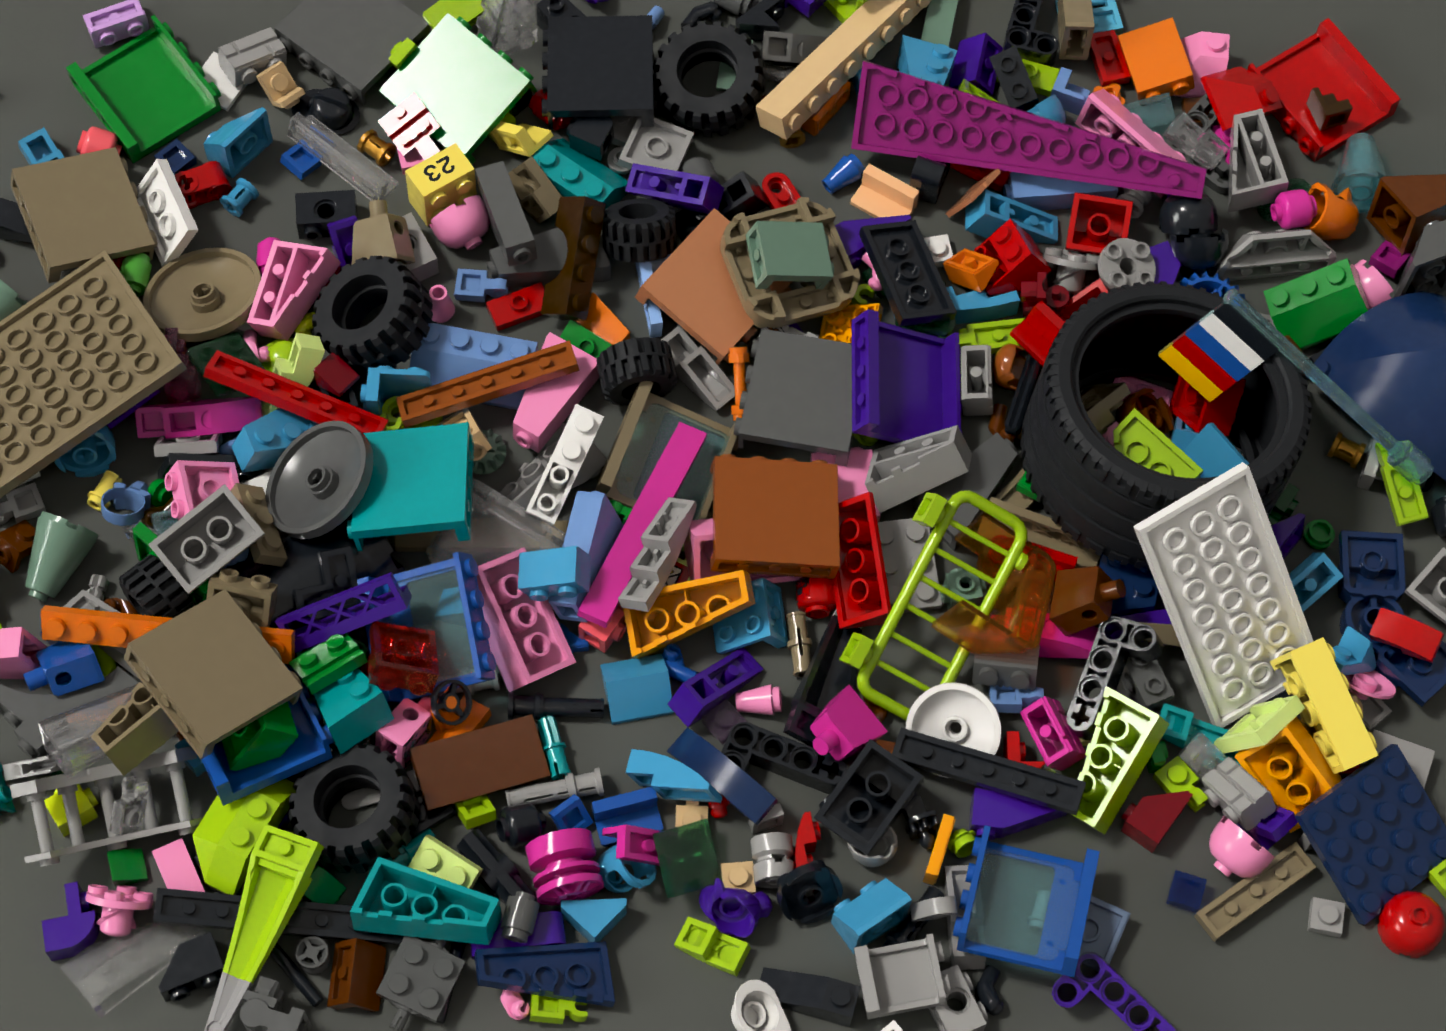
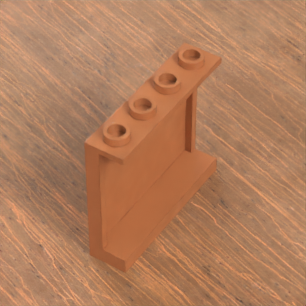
M714 208L644 282L634 298L643 305L650 299L716 356L717 360L715 363L719 366L723 360L729 363V348L736 347L741 340L747 343L756 333L757 329L754 327L753 320L746 314L720 251V241L730 221ZM773 281L770 285L771 291L776 290L777 294L792 291L789 287L793 281Z

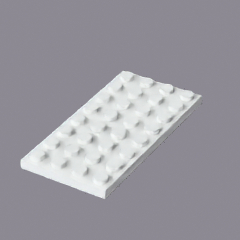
M1242 462L1133 526L1209 719L1213 725L1221 728L1250 712V708L1253 705L1263 703L1285 690L1282 685L1286 682L1281 669L1274 671L1269 661L1313 642L1250 467Z

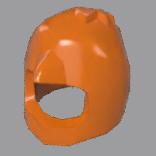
M1319 182L1313 184L1308 193L1314 196L1316 200L1317 215L1313 218L1310 225L1303 228L1312 230L1323 240H1340L1350 237L1356 230L1359 212L1357 206L1352 201V193L1349 187L1335 195L1327 185Z

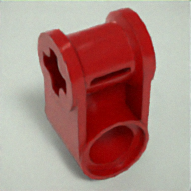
M210 161L201 166L175 174V179L189 209L213 200H220L223 195L227 196L232 190L226 174L218 161Z

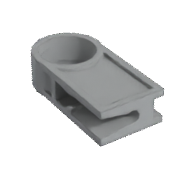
M67 752L3 764L5 781L70 768V765H66L65 761Z

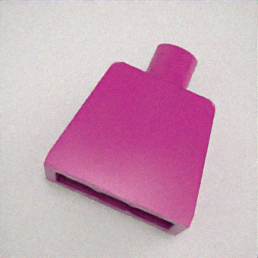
M850 685L846 686L831 699L810 725V730L816 736L813 740L814 750L820 755L830 753L839 762L861 752L870 739L876 742L888 732Z

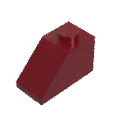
M1189 791L1144 796L1138 805L1131 803L1121 818L1125 823L1121 832L1153 853L1185 809L1193 794Z

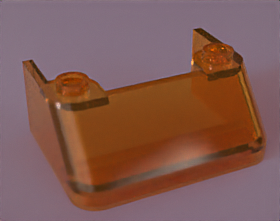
M983 513L967 526V528L1009 551L1015 539V532L987 513ZM961 531L956 534L954 540L979 556L977 570L994 579L1005 556ZM1027 540L1023 552L1028 555V561L1021 571L1013 569L989 616L962 600L933 621L931 627L973 654L1029 653L1039 645L1056 575L1055 562L1050 555Z

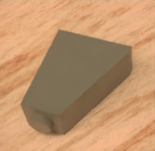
M1058 0L1059 59L1087 60L1094 32L1091 0Z

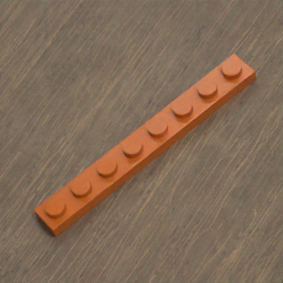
M45 605L41 609L42 639L127 648L128 643L172 618ZM259 626L263 638L270 647L273 646L278 650L284 664H289L290 661L295 659V630Z

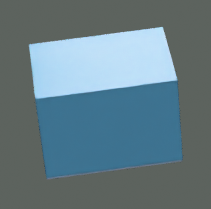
M662 654L600 665L612 725L674 714V711L667 705L672 698L669 672Z

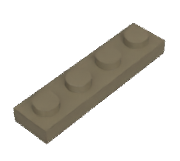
M1294 842L1276 855L1269 866L1260 874L1251 878H1244L1196 912L1194 917L1215 942L1313 872L1316 866L1297 842Z

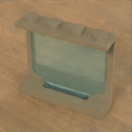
M639 382L594 491L605 493L609 500L618 501L624 506L633 509L678 423L682 422L707 433V437L675 498L696 501L697 507L692 520L712 518L713 513L709 512L713 502V474L710 473V467L714 456L731 454L732 450L736 451L738 449L739 436L734 435L735 423L731 428L726 427L650 393L653 382Z

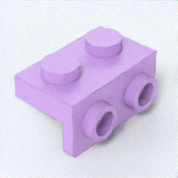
M126 0L83 15L95 48L109 46L131 36H139L150 29L146 13L142 9L139 0Z

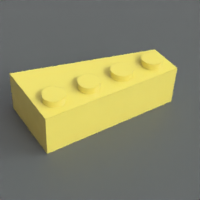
M1324 637L1269 662L1274 671L1281 669L1286 682L1282 685L1288 695H1297L1304 705L1305 709L1299 714L1304 723L1315 728L1316 733H1314L1313 739L1332 772L1336 774L1379 755L1376 751V740L1372 733L1367 731L1362 721V710L1353 701L1348 691L1349 682L1346 676L1339 671L1335 663V652L1332 646L1326 643Z

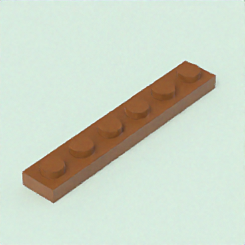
M569 340L396 397L402 423L407 428L580 370Z

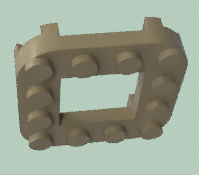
M800 197L797 199L796 204L749 216H745L744 212L735 215L725 228L720 241V251L742 306L758 328H779L843 310L852 302L858 289L860 273L858 268L853 269L834 225L836 215L831 208L826 209L818 203L809 201V197ZM756 221L823 223L825 234L829 239L828 251L830 261L834 264V277L823 289H816L815 284L777 294L776 290L771 291L770 286L767 289H756L746 240L747 232Z

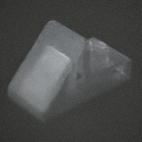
M1198 733L1179 752V757L1201 778L1213 768L1216 769L1217 765L1227 758L1203 733Z

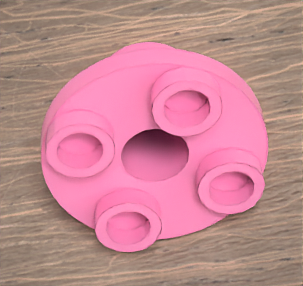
M90 884L86 893V901L102 906L101 918L96 922L97 925H100L99 929L102 933L113 937H123L129 935L131 929H136V923L133 918L134 910L152 908L153 893L136 891L137 887L130 885H117L116 890H108L107 886Z

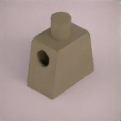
M386 200L370 201V217L358 220L353 225L351 265L356 263L355 260L366 257L369 259L370 256H389L402 262L404 265L415 263V256L404 217L388 213Z

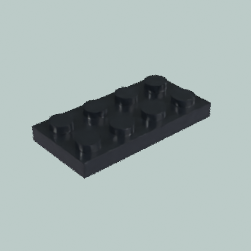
M916 220L862 226L859 236L899 327L954 320L957 311Z

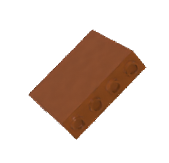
M732 454L714 456L710 467V473L713 474V554L710 559V571L730 573L745 570L750 574L834 579L840 568L837 464H829L824 460L800 462L793 458L770 460L763 456L740 458Z

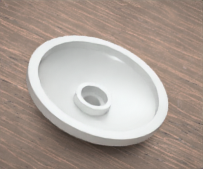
M943 683L928 689L914 702L906 720V729L993 755L996 754L1001 741V721L996 707L983 692L963 683ZM958 722L962 728L961 732L954 733L950 728L951 723Z

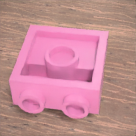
M177 460L165 475L164 480L166 490L172 491L174 499L171 503L172 517L180 520L224 484L231 490L236 483H239L235 462Z

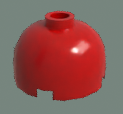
M1406 891L1393 896L1384 905L1379 915V923L1377 924L1378 933L1382 942L1393 953L1411 956L1410 958H1419L1428 955L1441 942L1445 931V916L1440 905L1432 897L1418 891Z

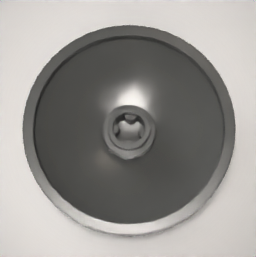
M328 421L309 428L294 439L277 460L267 483L265 499L268 512L273 517L272 523L293 538L311 539L330 532L345 521L362 500L372 476L373 451L366 436L349 423Z

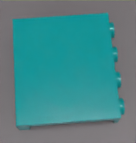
M468 422L363 433L372 447L373 471L369 486L362 500L351 513L352 520L347 521L349 539H354L358 551H363V538L455 529L458 541L471 540L474 440Z

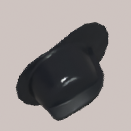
M333 87L323 90L312 89L305 91V94L299 98L300 102L291 109L293 118L299 124L334 135L347 134L354 130L360 119V111L356 103L351 101L344 91Z

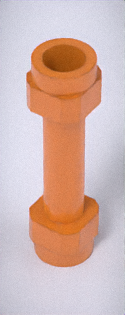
M747 347L729 348L728 360L729 363H733L735 405H731L733 421H736L737 417L742 418L744 411L739 409L742 391L747 392L745 383V362H749Z

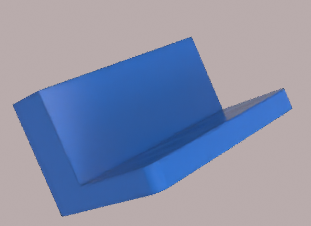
M652 787L592 802V814L602 847L617 844V838L602 835L603 828L632 825L663 831V824L657 806L658 797Z

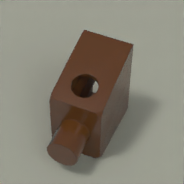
M1098 566L1059 570L1056 575L1049 619L1065 636L1107 621L1111 616L1113 600L1123 598L1126 595L1125 584L1121 579L1112 580Z

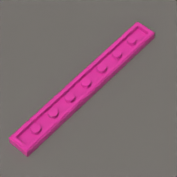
M682 422L678 423L593 581L589 592L579 607L577 616L607 628L619 605L618 597L632 579L629 567L643 549L641 536L668 497H676L706 440L707 433Z

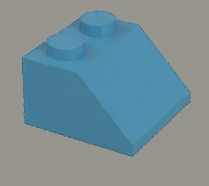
M887 878L879 883L875 880L868 883L860 890V896L852 901L847 898L833 909L835 913H833L831 924L853 954L854 947L870 944L907 917L912 899L906 892Z

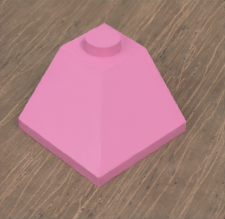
M1201 31L1181 39L1193 73L1195 88L1178 97H1202L1206 94L1200 78L1227 70L1230 34Z

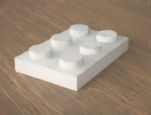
M156 159L137 186V201L139 206H144L146 209L149 230H154L157 237L158 246L154 249L161 265L164 266L170 261L179 258L198 232V228L167 159Z

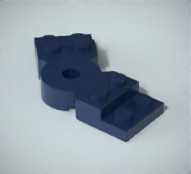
M1341 530L1339 534L1340 564L1337 569L1344 577L1338 581V597L1347 604L1339 622L1341 635L1343 636L1345 629L1349 626L1372 642L1376 660L1375 671L1389 679L1396 689L1400 686L1417 704L1423 707L1446 685V644L1443 641L1441 642L1433 662L1430 663L1405 655L1399 648L1371 640L1369 633L1373 625L1367 620L1368 618L1375 620L1381 607L1404 615L1402 608L1397 603L1406 590L1403 534Z

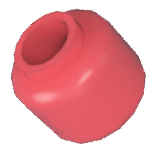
M92 126L88 131H82L76 152L81 155L116 147L120 156L122 146L117 144L118 137L114 132Z

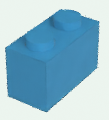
M578 546L522 552L519 555L518 589L534 601H546L551 596L573 598L577 596V593L589 592L591 556Z

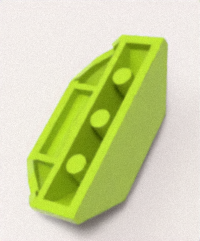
M285 778L224 806L219 796H216L192 835L205 884L224 894H237L246 879L250 855L264 825L267 824L278 828L289 810V796L291 793H296L292 787L294 782Z

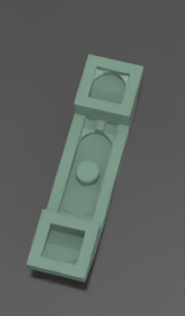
M932 0L929 3L921 40L934 44H944L949 47L959 0Z

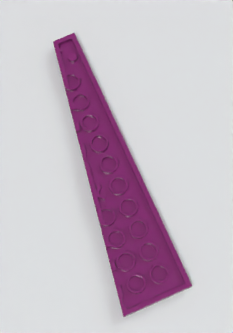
M865 60L862 63L851 149L912 158L921 156L940 162L989 169L998 168L1003 171L1202 199L1207 168Z

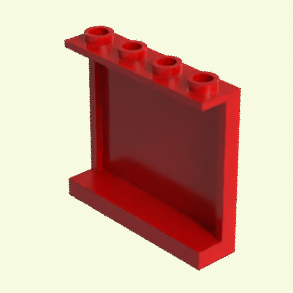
M1329 18L1319 24L1317 32L1257 68L1253 63L1249 64L1247 70L1272 81L1283 108L1272 114L1280 122L1284 132L1293 137L1298 143L1300 150L1305 155H1308L1313 162L1318 161L1394 115L1401 100ZM1318 87L1322 96L1333 93L1337 101L1349 100L1353 109L1346 124L1322 131L1319 130L1306 104L1313 88Z

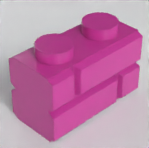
M1044 696L1020 712L1047 767L1063 771L1086 757V751L1078 736L1067 724V716L1064 715L1065 711L1060 701Z

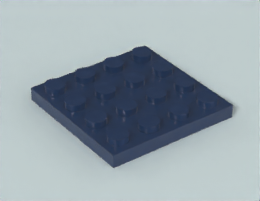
M1398 744L1387 746L1378 753L1379 756L1368 760L1294 815L1358 924H1367L1382 912L1384 905L1393 896L1413 889L1429 877L1427 874L1429 871L1446 859V826Z

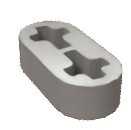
M956 896L936 897L911 904L912 921H929L958 914Z

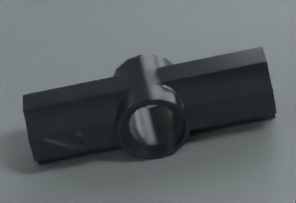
M479 829L469 832L462 838L457 845V849L464 857L483 868L478 879L491 895H497L505 906L508 896H515L517 891L534 895V901L538 902L536 895L519 877L520 873L512 861L505 854H500Z

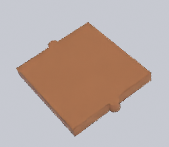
M997 168L976 182L945 214L950 218L972 203L1001 171Z

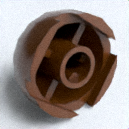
M1143 388L1123 399L1124 403L1116 411V421L1119 424L1135 408L1167 438L1169 437V431L1174 429L1172 413L1162 397L1157 399L1151 394L1155 390Z

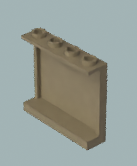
M116 147L12 169L10 186L48 284L60 281L61 271L80 267L104 250L111 259L145 252L150 257V260H153L154 248L158 246L157 237L154 230H149L146 209L144 206H139L137 187L133 181H129L126 160L124 157L120 158Z
M226 589L128 643L124 655V660L200 759L210 755L216 743L285 702L290 701L292 705L297 703L303 689L299 677L293 671L288 670L282 662L278 650L273 646L270 647L263 638L259 626L248 619L243 612L241 603L235 597L232 598Z

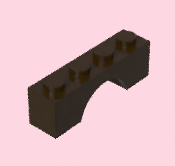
M586 196L560 197L555 226L566 237L568 247L567 258L559 275L551 282L545 284L541 314L559 320L587 321L606 203Z

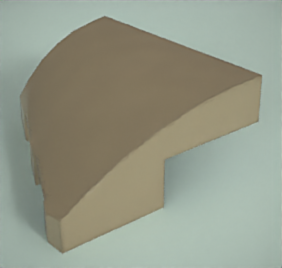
M532 156L508 173L521 207L539 224L558 211L559 199L562 196Z

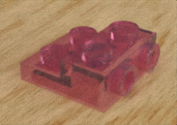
M165 328L166 339L187 368V370L163 385L169 404L196 402V398H201L202 386L201 380H197V367L192 366L190 353H186V340L181 339L178 328Z

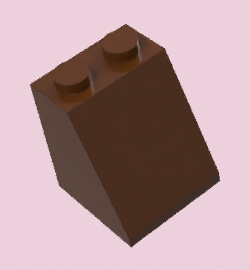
M1446 174L1384 176L1380 178L1366 218L1387 241L1400 251L1401 256L1413 252L1416 242L1423 232V228L1428 223L1434 220H1439L1440 222L1446 220Z

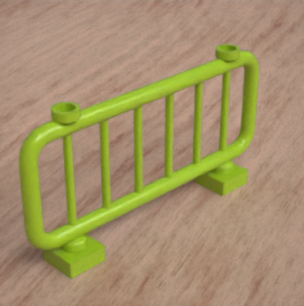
M969 490L957 492L948 501L939 494L926 492L912 520L922 526L933 528L875 641L862 634L853 632L839 659L849 666L860 669L857 676V687L863 697L905 721L907 720L910 708L871 687L869 680L876 665L923 691H927L930 687L879 660L890 638L898 640L948 668L940 684L955 682L1013 569L1021 571L1028 561V555L1023 552L1028 539L1027 528L1024 522L1002 507ZM963 503H969L1010 526L1015 532V539L1009 551L953 520L959 506ZM949 525L1005 556L994 579L938 547ZM935 553L991 584L980 607L924 576ZM920 581L977 612L966 634L909 604ZM905 609L962 640L951 663L894 632Z

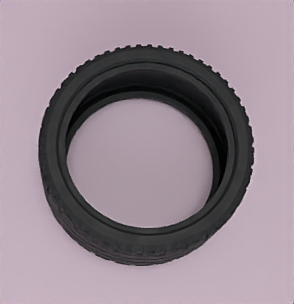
M1149 281L1146 284L1134 283L1133 286L1128 284L1122 285L1120 289L1112 288L1108 293H1100L1097 299L1093 297L1088 300L1087 304H1082L1065 321L1055 337L1024 416L1020 448H1022L1021 459L1024 460L1023 469L1027 472V482H1031V491L1037 494L1036 500L1039 504H1043L1045 513L1052 516V521L1055 524L1059 523L1062 526L1061 530L1064 533H1070L1074 541L1077 542L1079 540L1083 543V547L1095 550V554L1108 556V560L1114 561V559L1121 561V564L1125 566L1131 564L1134 565V568L1141 569V567H1147L1150 570L1133 526L1216 477L1184 478L1171 476L1146 468L1127 458L1106 441L1096 429L1084 408L1080 392L1093 384L1120 377L1153 378L1176 385L1179 374L1158 356L1160 354L1159 351L1227 299L1231 302L1232 299L1228 297L1224 299L1219 296V293L1213 292L1212 294L1206 292V289L1201 287L1196 289L1193 288V285L1181 286L1180 283L1176 282L1167 284L1165 281H1160L1159 284H1155L1153 281ZM1231 302L1279 347L1277 348L1279 351L1243 377L1246 379L1245 389L1236 411L1235 422L1231 427L1239 441L1244 458L1249 462L1248 466L1250 467L1267 516H1269L1303 453L1312 414H1310L1312 405L1309 402L1311 396L1310 392L1306 390L1308 384L1307 380L1303 379L1304 372L1301 368H1298L1299 362L1297 358L1292 357L1291 349L1285 347V341L1281 337H1277L1275 335L1276 331L1272 327L1268 328L1262 318H1256L1254 312L1251 310L1248 312L1243 309V305L1239 303L1236 305Z

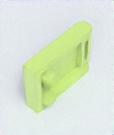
M1297 695L1275 698L1272 701L1255 704L1250 708L1251 714L1242 717L1222 737L1217 738L1214 741V745L1222 754L1264 746L1301 713L1305 707Z

